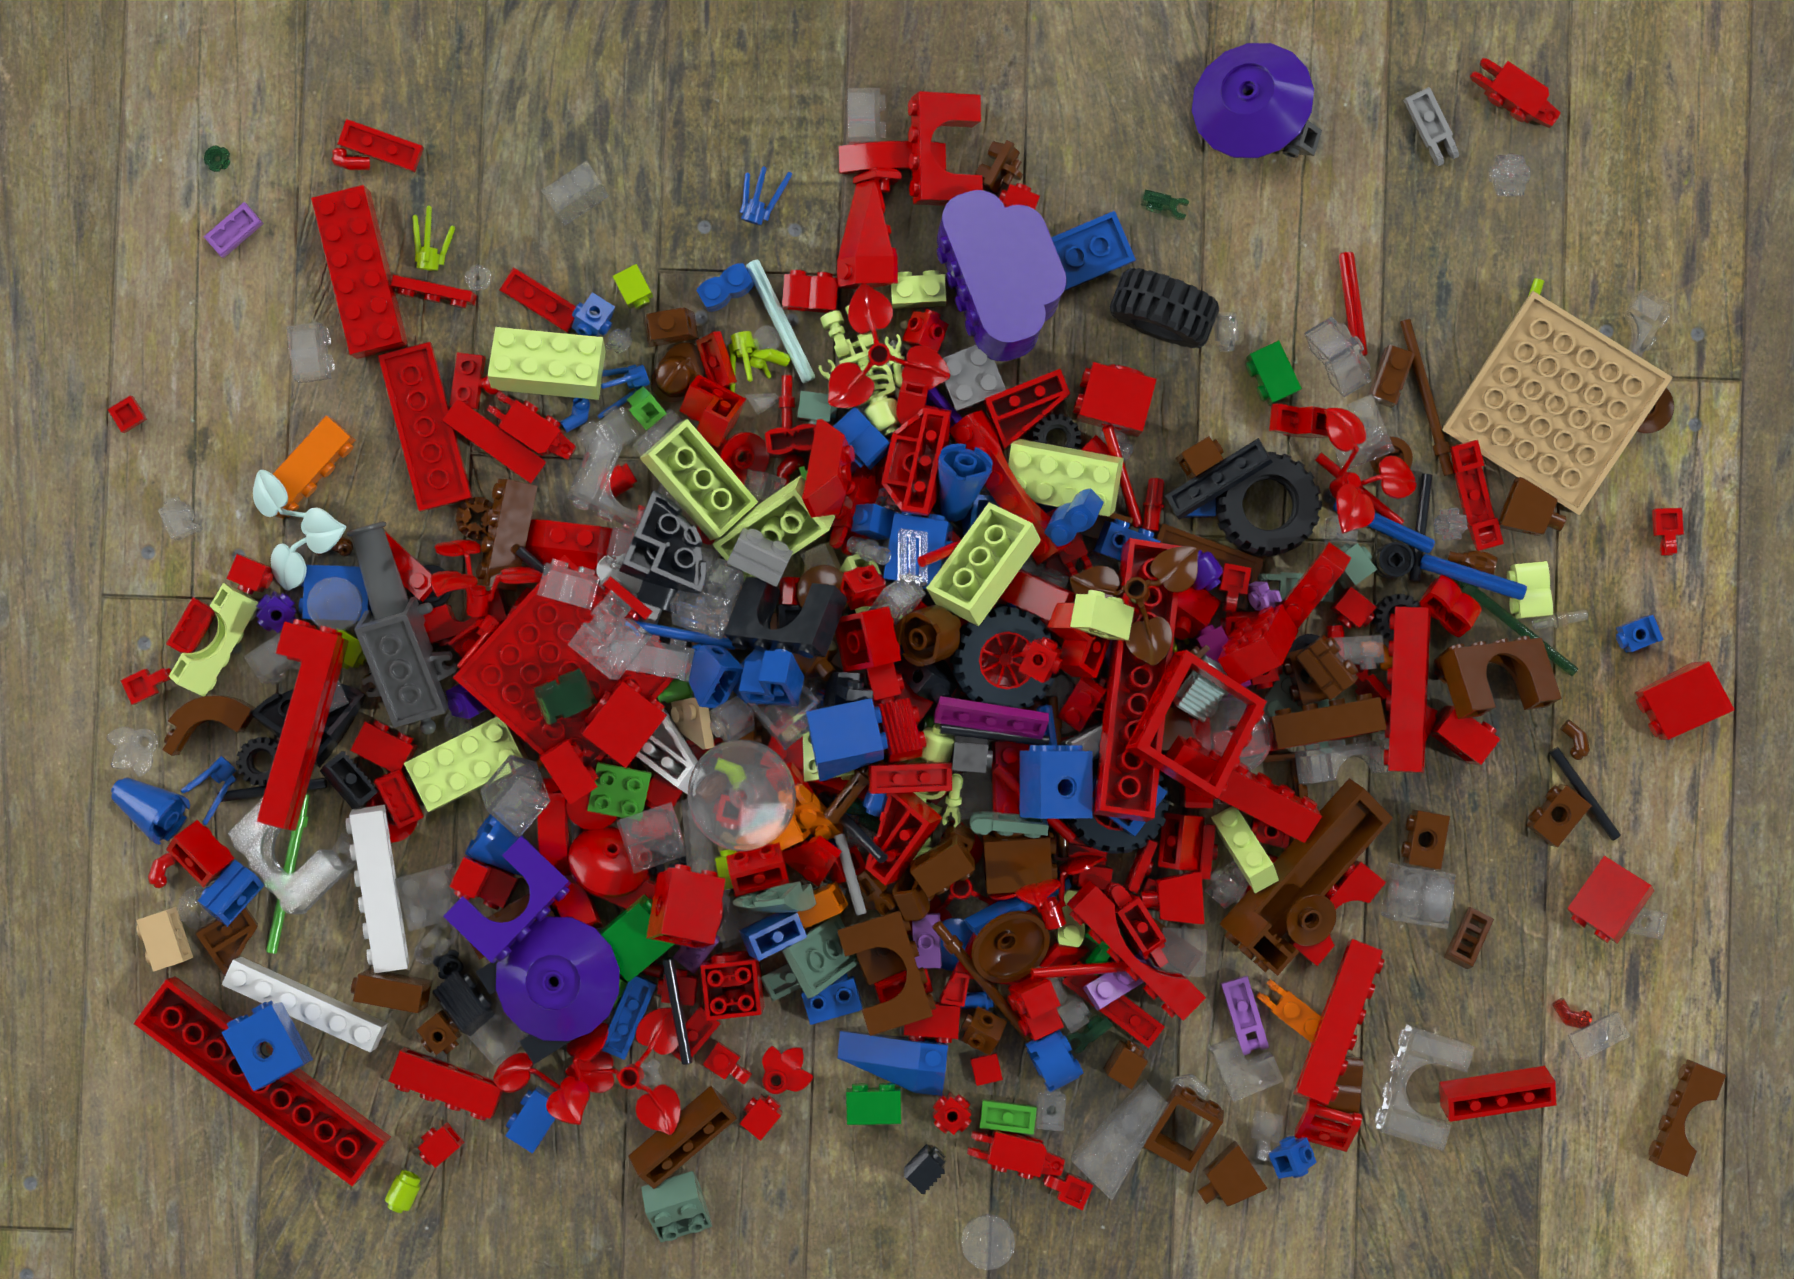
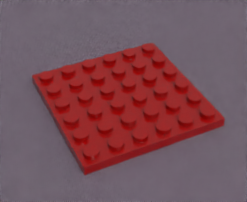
M563 555L453 678L540 755L567 739L570 744L576 742L584 755L580 757V760L584 766L591 765L594 768L597 762H600L607 753L584 737L579 730L586 723L583 721L584 717L598 698L606 690L610 692L619 679L626 682L629 678L643 689L640 693L643 697L647 699L651 695L656 699L687 664L655 635L627 630L629 619H633L624 612L625 609L618 602L615 604L603 594L604 590L569 558Z

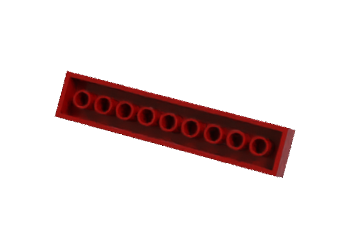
M1130 538L1122 547L1119 574L1120 586L1118 591L1133 577L1142 578L1144 581L1159 580L1151 572L1153 560L1163 551L1181 546ZM1163 583L1160 586L1149 587L1150 596L1144 603L1149 620L1154 617H1162L1171 627L1172 644L1166 657L1159 664L1151 666L1130 652L1126 640H1112L1092 813L1095 815L1148 822L1155 817L1160 770L1125 748L1172 658L1179 592L1168 591ZM1126 593L1117 597L1123 599L1125 605L1134 607L1132 624L1137 621L1144 622L1138 604L1132 603ZM1165 717L1150 744L1152 748L1160 753L1162 752Z
M174 976L166 979L133 1024L349 1185L354 1186L376 1159L391 1136L300 1068L264 1088L253 1091L221 1033L228 1029L227 1023L234 1019L178 977ZM266 1044V1051L272 1055L273 1048Z

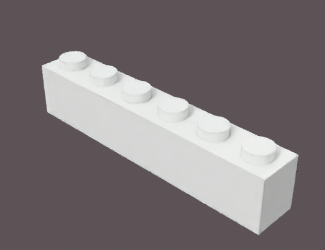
M385 805L352 809L349 815L350 818H346V829L348 834H352L354 844L350 845V854L352 861H357L358 870L354 871L356 887H361L362 897L358 898L360 913H365L366 923H363L364 939H369L371 949H367L368 965H373L374 973L407 969L409 956Z
M243 957L232 961L222 982L223 986L260 1003L273 1001L275 1004L282 1002L289 1016L368 1052H372L378 1047L388 1023Z

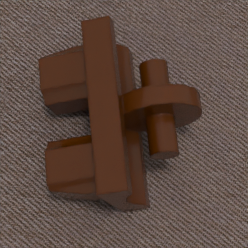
M1006 140L1005 144L993 141L988 149V155L990 158L995 159L992 167L982 163L979 165L975 175H982L983 183L990 192L997 195L1003 183L1009 186L1012 179L1019 181L1022 179L1023 174L1018 170L1022 162L1017 159L1020 152L1014 147V143Z

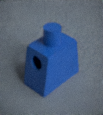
M698 643L690 650L693 660L686 671L687 679L699 707L722 709L744 668L725 647Z

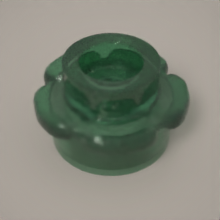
M212 146L206 150L204 162L211 171L220 172L221 169L225 170L230 165V153L225 147ZM217 156L220 157V160H219V161H216V160H215V158H216Z

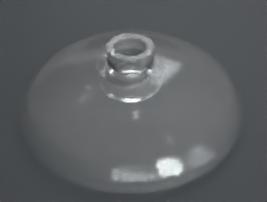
M1233 695L1223 696L1218 702V709L1212 717L1206 718L1205 722L1193 719L1191 727L1194 738L1203 744L1202 747L1209 751L1214 748L1224 753L1233 735L1229 731V727H1237L1247 704ZM1265 712L1262 719L1255 724L1251 732L1252 739L1250 743L1243 748L1239 756L1240 762L1245 764L1249 771L1257 768L1265 760L1272 746V728Z

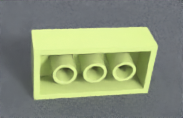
M495 327L488 370L490 386L500 391L599 400L606 353L603 337Z
M688 419L678 423L640 457L641 461L710 540L720 538L758 503L756 498Z
M1017 439L1011 443L1009 468L1019 484L1035 503L1060 507L1063 504L1071 503L1075 495L1080 491L1091 488L1104 502L1099 515L1110 516L1115 511L1124 458Z
M799 476L749 510L720 538L715 539L713 546L728 561L743 528L748 530L755 529L760 531L766 539L785 543L788 549L793 551V555L828 532L835 515L811 518L802 500L806 480ZM731 566L744 582L746 577H754Z
M989 502L926 589L935 604L979 626L1041 541L1033 523Z
M495 717L405 762L404 765L427 811L430 812L530 763L516 733L498 717Z

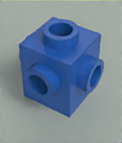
M592 292L584 304L580 302L573 311L572 316L575 319L572 328L578 335L599 337L601 334L605 336L612 326L610 320L612 319L615 306Z
M1295 1136L1286 1137L1279 1141L1280 1145L1268 1153L1278 1179L1304 1176L1309 1172L1308 1168L1317 1163L1307 1137L1295 1139Z

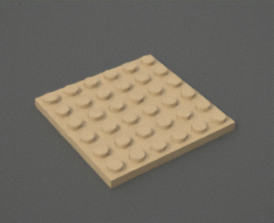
M1532 291L1445 422L1442 430L1462 443L1478 440L1483 456L1518 478L1522 477L1557 498V502L1580 515L1673 377Z

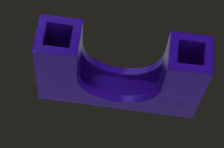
M522 836L502 856L522 874L529 885L530 899L525 911L512 921L494 922L487 919L472 903L462 896L443 916L493 964L497 960L501 963L512 952L509 947L516 940L521 942L531 932L530 925L535 920L538 922L542 921L551 911L548 907L555 899L560 902L570 891L568 886L571 883Z

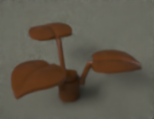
M1175 547L1163 551L1155 557L1151 565V572L1153 576L1159 579L1157 581H1144L1142 578L1133 577L1127 581L1121 590L1117 591L1120 586V580L1116 572L1107 566H1095L1079 574L1072 575L1070 577L1071 586L1075 595L1088 594L1089 590L1104 592L1105 598L1120 597L1126 593L1132 603L1138 604L1144 622L1137 621L1131 624L1129 640H1126V644L1134 656L1154 666L1159 664L1168 654L1172 644V630L1169 623L1162 617H1154L1149 620L1144 603L1150 596L1149 587L1160 586L1163 583L1165 588L1171 592L1177 593L1188 590L1196 581L1198 574V550L1195 547Z

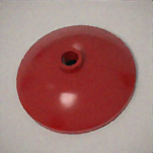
M607 826L604 829L585 830L574 839L568 853V868L573 879L584 890L600 897L617 898L633 893L643 884L649 870V857L644 845L633 834L618 827Z

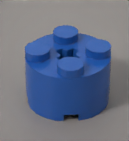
M1060 1029L1036 1041L1032 1040L1025 1044L1039 1076L1041 1075L1044 1078V1084L1050 1093L1084 1074L1077 1059H1074L1072 1053L1069 1052L1072 1048Z

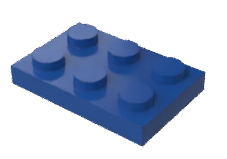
M1115 211L1051 237L1066 274L1064 291L1136 261Z

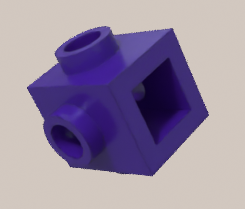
M274 591L270 596L266 594L256 605L259 608L257 610V617L259 618L257 622L270 632L273 629L279 633L283 628L284 621L293 623L294 619H296L294 616L296 614V607L293 606L295 602L284 593L280 595ZM278 610L282 616L279 619H275L271 616L272 611Z

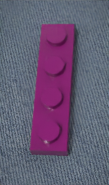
M942 696L939 698L934 714V723L1043 739L1049 722V713Z

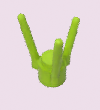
M427 206L424 247H421L418 216L413 215L412 217L415 243L414 262H417V269L438 271V266L444 265L445 255L452 240L455 226L452 225L450 227L440 254H437L438 249L430 247L432 207Z
M750 331L738 332L731 335L732 344L728 345L730 362L735 374L736 353L737 357H742L747 380L751 382L753 378L749 356L753 350H760L758 340L752 338ZM764 361L762 370L766 377L770 379L771 374ZM735 383L729 386V389L735 392Z

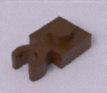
M867 869L857 876L862 897L867 903L873 900L877 911L882 916L897 905L894 896L885 891L889 886L881 883Z

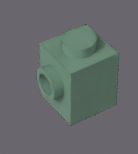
M801 391L797 418L799 421L808 422V424L816 425L818 419H823L830 424L831 418L836 419L838 407L829 405V394Z

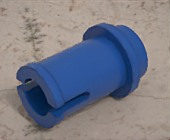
M985 991L968 992L966 994L965 1006H961V1009H974L979 1006L989 1010V1007H994V1002Z

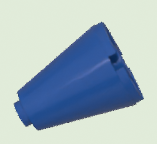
M951 444L944 447L938 457L940 513L949 521H958L966 517L992 472L993 461L987 453L977 447L973 451L965 449L966 444Z
M128 777L116 781L111 789L112 800L152 842L158 845L161 844L160 841L162 839L169 841L175 836L187 818L183 815L185 808L190 809V802L183 795Z
M495 809L482 823L475 839L470 841L465 854L478 861L523 877L502 855L520 836L526 841L528 840L500 811Z

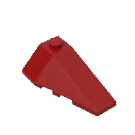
M873 179L856 184L837 259V287L857 290L861 284L877 288L898 283V256L896 248L891 247L889 235L892 232L890 225L885 223L883 214L886 208L879 180Z

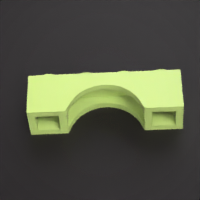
M223 583L210 604L218 620V629L213 641L200 651L182 653L169 677L177 685L203 697L206 696L208 691L212 690L215 686L216 677L220 670L228 664L230 653L234 646L242 640L247 624L256 616L258 610L256 605L258 602L251 596Z

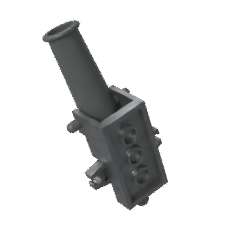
M382 521L348 531L347 536H352L372 614L370 610L363 613L354 629L371 670V673L363 677V685L372 682L376 686L375 688H368L367 695L368 697H382L394 728L420 720V730L422 733L432 734L436 729V724L431 720V717L444 714L448 708V702L439 681L455 673L457 670L456 663L452 666L444 664V660L452 659L451 651L432 652L433 647L424 627L425 618L423 615L430 613L433 610V606L430 603L419 605L416 596L411 597L410 600L408 599L383 528L386 526V522Z

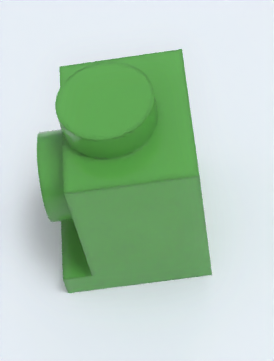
M644 386L627 399L632 406L629 409L630 413L646 431L667 414Z

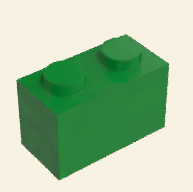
M1279 340L1250 353L1246 357L1248 361L1245 363L1246 369L1251 377L1255 376L1259 384L1257 392L1263 402L1267 401L1269 406L1302 390Z
M866 1083L852 1084V1088H847L846 1090L847 1125L901 1124V1087H895V1083H880L879 1087L868 1088Z

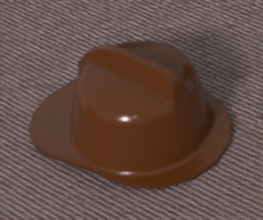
M680 343L673 346L656 366L652 374L651 385L654 393L660 399L666 402L684 400L690 384L698 374L704 375L705 369L697 345Z

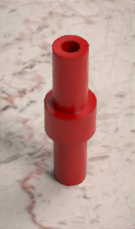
M782 375V396L779 397V408L782 409V428L792 430V409L795 408V397L792 396V375Z

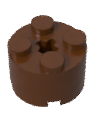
M931 605L910 612L899 620L896 628V639L905 651L903 656L907 661L916 666L929 665L953 656L960 642L959 629L961 622L956 615H952L947 609L938 605Z

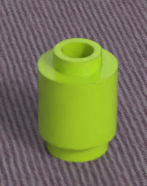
M401 1170L400 1175H396L385 1197V1201L388 1203L387 1207L397 1213H402L403 1210L409 1211L421 1187L419 1184L421 1178L415 1173Z

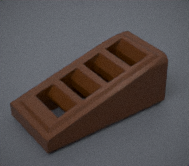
M1468 907L1447 948L1444 958L1465 969L1472 968L1494 919L1472 907ZM1470 919L1483 924L1482 929L1469 923ZM1466 929L1478 934V937L1475 938L1466 933ZM1463 939L1473 944V947L1470 948L1466 946L1465 944L1461 943V940ZM1457 949L1468 954V956L1465 957L1464 955L1456 952Z

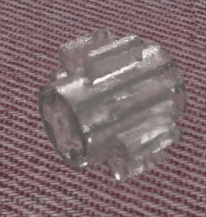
M1459 508L1440 509V515L1433 520L1435 533L1441 534L1443 541L1462 539L1461 533L1468 530L1467 516L1459 514Z

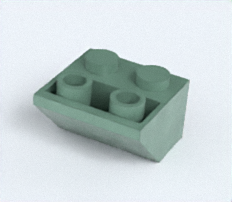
M694 1171L668 1178L655 1189L649 1185L641 1187L645 1213L660 1242L672 1241L680 1236L701 1232L703 1229L712 1227L702 1189Z

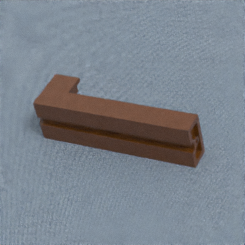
M1350 778L1319 811L1322 818L1307 841L1303 843L1294 839L1273 863L1279 881L1257 893H1254L1251 888L1219 923L1227 931L1224 936L1235 946L1240 943L1239 950L1250 960L1256 957L1253 962L1265 973L1270 969L1278 976L1299 953L1293 945L1285 940L1289 936L1286 931V917L1292 905L1300 898L1309 894L1324 896L1393 819L1362 786Z

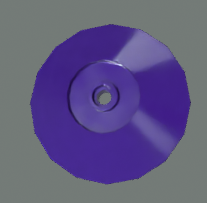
M1246 43L1222 53L1205 68L1194 88L1192 114L1197 131L1213 149L1233 158H1260L1284 148L1301 133L1312 113L1314 87L1308 68L1293 52L1272 43ZM1248 90H1253L1251 95H1245Z
M545 917L540 922L534 921L529 927L531 932L521 942L516 940L509 947L512 952L501 963L497 962L496 991L503 1010L520 1030L541 1040L570 1041L589 1034L609 1016L619 994L620 968L613 949L594 927L572 917ZM555 976L559 979L558 986H553L550 983L551 977Z

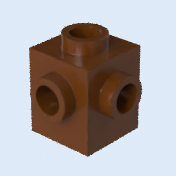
M978 1006L973 1015L967 1014L961 1026V1029L965 1030L961 1041L972 1048L990 1055L999 1042L1007 1021Z
M443 1010L436 1013L416 1029L423 1038L421 1043L424 1048L430 1053L434 1052L435 1055L442 1051L448 1054L459 1045L456 1040L462 1036L459 1028Z

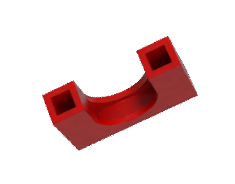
M917 92L908 102V115L911 116L908 139L912 143L909 168L912 170L913 179L910 182L909 192L910 196H913V205L946 206L957 195L973 190H983L982 175L950 173L937 164L931 151L932 135L938 127L972 128L981 122V95Z

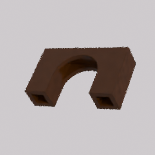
M1523 636L1510 642L1508 638L1494 641L1492 644L1480 641L1468 647H1465L1464 644H1456L1448 648L1449 652L1439 657L1458 719L1479 717L1496 708L1486 676L1488 662L1498 664L1510 673L1516 683L1524 710L1546 708L1562 699L1542 638L1530 639V636Z
M900 911L837 930L845 957L871 948L884 947L896 952L906 966V983L896 997L862 1009L870 1036L932 1017L931 1010L936 1009L932 994H926L923 986L924 983L928 982L924 968H918L915 957L920 956L915 940L910 942L906 932L911 930L910 923L904 920Z

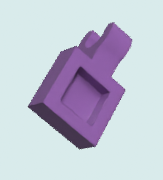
M1255 581L1248 586V600L1255 610L1261 611L1269 606L1274 608L1276 607L1274 602L1282 601L1279 590H1270L1267 582Z

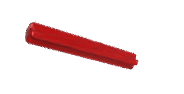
M1343 252L1339 255V264L1353 358L1365 357L1368 351L1355 258L1353 252Z

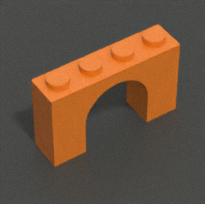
M790 812L744 833L736 842L738 843V851H747L780 842L781 850L805 840L811 832L797 819L795 814ZM837 881L813 890L816 905L806 911L797 912L804 929L840 914L847 907L848 903Z

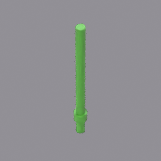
M310 794L305 795L296 831H291L266 948L268 953L276 954L278 950L303 828L307 827L309 816H306Z

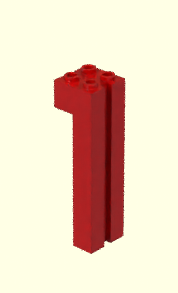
M294 619L293 623L284 621L275 654L286 656L288 660L300 662L301 666L256 822L296 831L349 641L342 638L343 633L338 632L336 629L321 626L320 630H316V626L298 619Z

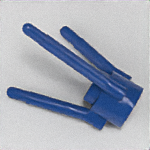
M763 166L761 168L754 197L750 200V174L746 173L743 201L740 213H742L741 219L760 226L763 220L768 221L772 209L792 177L791 172L786 174L766 209H764L765 203L759 201L766 167Z
M634 364L624 368L603 370L602 377L624 374V377L602 383V389L627 382L629 389H635L599 413V419H602L628 402L627 399L642 386L650 385L643 364L640 366Z
M220 756L209 769L181 789L183 794L189 792L209 776L218 784L222 781L225 782L202 822L203 825L208 824L227 790L237 780L233 776L237 770L223 756Z

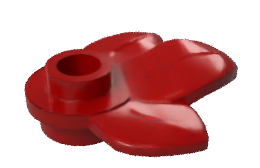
M771 1046L764 1053L762 1064L765 1073L762 1081L764 1088L769 1093L781 1094L786 1089L797 1092L804 1089L812 1081L813 1075L801 1069L804 1060V1053L801 1047L789 1048L781 1054L776 1047ZM775 1075L781 1078V1083L778 1085L771 1082V1078Z

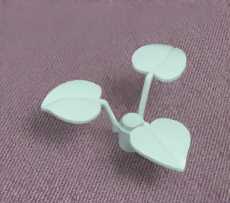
M259 470L253 487V499L257 509L267 517L276 516L279 512L282 515L303 518L301 529L306 537L293 544L291 548L283 543L278 544L271 555V568L276 580L285 590L290 591L301 585L306 577L307 568L305 561L299 553L295 552L296 549L307 543L309 549L318 554L325 553L339 541L346 526L318 507L311 508L305 513L285 510L283 507L288 503L285 487L270 472Z

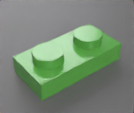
M983 1099L979 1127L1034 1135L1037 1106Z

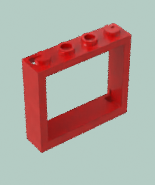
M1188 650L1175 652L1125 749L1203 798L1218 799L1228 787L1227 780L1231 772L1235 771L1240 763L1239 756L1243 748L1250 743L1252 739L1251 732L1255 724L1262 719L1264 715L1263 708L1267 701ZM1189 668L1247 704L1209 783L1150 746Z

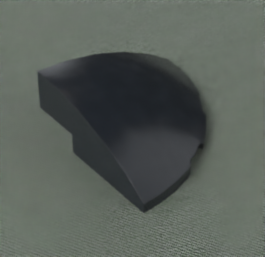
M653 490L619 571L652 584L701 594L706 576V561L703 560L702 540L695 525L689 524L682 515V509L663 494Z
M337 683L315 760V765L319 768L334 751L357 715L366 697L361 691L348 685ZM294 689L283 694L278 692L273 694L251 712V715L279 738Z

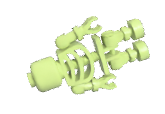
M849 305L845 308L847 315H848ZM840 310L823 315L820 318L823 328L825 330L830 329L828 333L830 338H833L835 341L834 349L838 359H843L839 363L852 362L858 364L861 371H863L869 363V348L874 345L871 330L857 335L859 340L851 343L850 339H845L844 327L840 326V324L844 323ZM896 335L898 344L895 345V350L893 346L888 344L889 338L886 336L885 344L889 348L891 355L905 360V357L901 355L902 341L900 336ZM861 346L863 352L855 354L854 348ZM828 359V363L832 365V373V371L835 368V364L832 362V360ZM889 361V364L893 366L894 374H892L891 369L887 365H874L866 374V376L873 380L875 388L871 397L865 403L859 405L860 408L868 406L865 410L866 418L884 437L892 436V433L901 426L896 414L897 400L889 397L896 394L895 385L901 388L904 365ZM819 365L820 373L829 381V372H824L822 366ZM873 371H883V372H885L887 375H885V374L873 375V374H874ZM878 382H888L889 384L878 385Z
M934 724L933 727L923 730L926 747L922 750V757L915 758L913 761L905 760L893 764L949 762L954 749L955 737L953 735L940 734V724ZM952 774V791H949V795L946 796L945 803L948 806L943 815V825L949 822L948 816L951 814L955 818L954 827L961 821V813L958 806L962 803L960 789L963 786V778L960 774ZM947 791L914 792L938 814L942 812V807L928 803L926 800L941 798ZM930 837L915 858L932 849L928 847L931 842Z

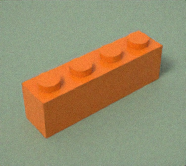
M326 415L273 473L287 491L288 503L283 507L285 510L297 511L299 508L298 503L303 497L308 498L317 489L316 483L322 477H328L336 467L334 465L340 457H346L354 448L352 444L356 439L333 418ZM279 512L276 515V517L284 519L286 516L288 518L291 517L288 515H282Z

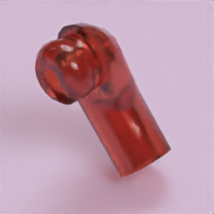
M1560 998L1552 1003V1006L1565 1025L1580 1029L1590 1025L1592 1015L1589 1011H1572L1564 998Z

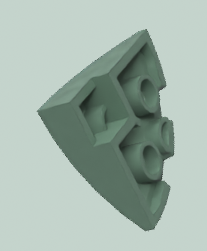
M800 881L737 897L733 888L729 892L730 902L735 906L754 911L770 913L800 912L811 909L816 905L811 883L801 885Z

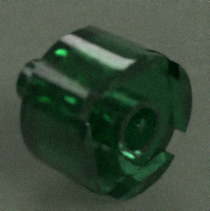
M580 668L558 676V683L555 679L533 688L535 692L533 696L547 725L557 722V719L561 717H570L598 702L585 673L581 672Z

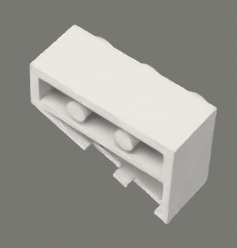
M663 709L662 711L667 716L636 756L677 788L691 796L707 774L668 712Z

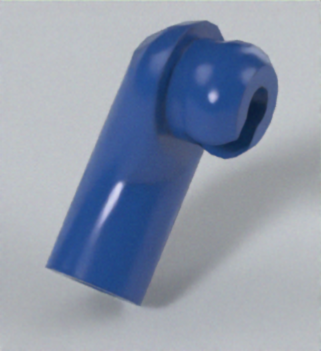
M573 399L571 416L560 421L565 433L570 432L588 420L590 410L588 399Z

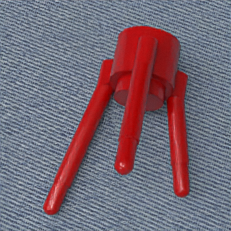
M488 614L484 620L479 617L474 624L448 641V645L452 646L478 628L476 634L480 638L457 664L458 668H462L479 647L501 625L491 615Z

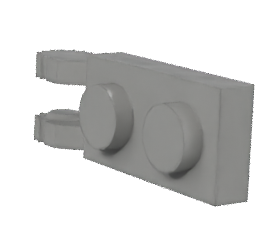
M1428 87L1405 98L1403 101L1426 148H1429L1434 163L1437 166L1444 164L1443 155L1437 143L1444 141L1445 148L1452 159L1459 157L1458 149L1452 138L1453 133L1431 88Z

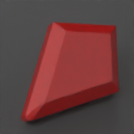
M876 167L853 177V184L876 179L879 180L881 192L886 193L890 192V185H894L902 179V173L897 169Z
M1054 943L1053 946H1049L1046 956L1039 965L1041 967L1072 965L1085 956L1089 949L1084 945L1074 947Z

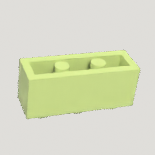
M1231 806L1211 817L1214 825H1216L1217 834L1254 893L1279 881L1272 861L1237 808Z

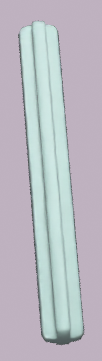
M757 259L749 262L746 268L801 381L807 383L813 380L815 374L760 261Z

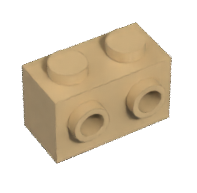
M177 907L136 920L138 924L137 934L144 942L146 961L152 966L153 972L193 958Z

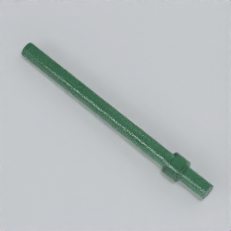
M1452 579L1461 588L1463 593L1474 598L1521 637L1530 636V639L1540 638L1482 592L1479 587ZM1543 640L1548 658L1570 676H1573L1578 671V667Z

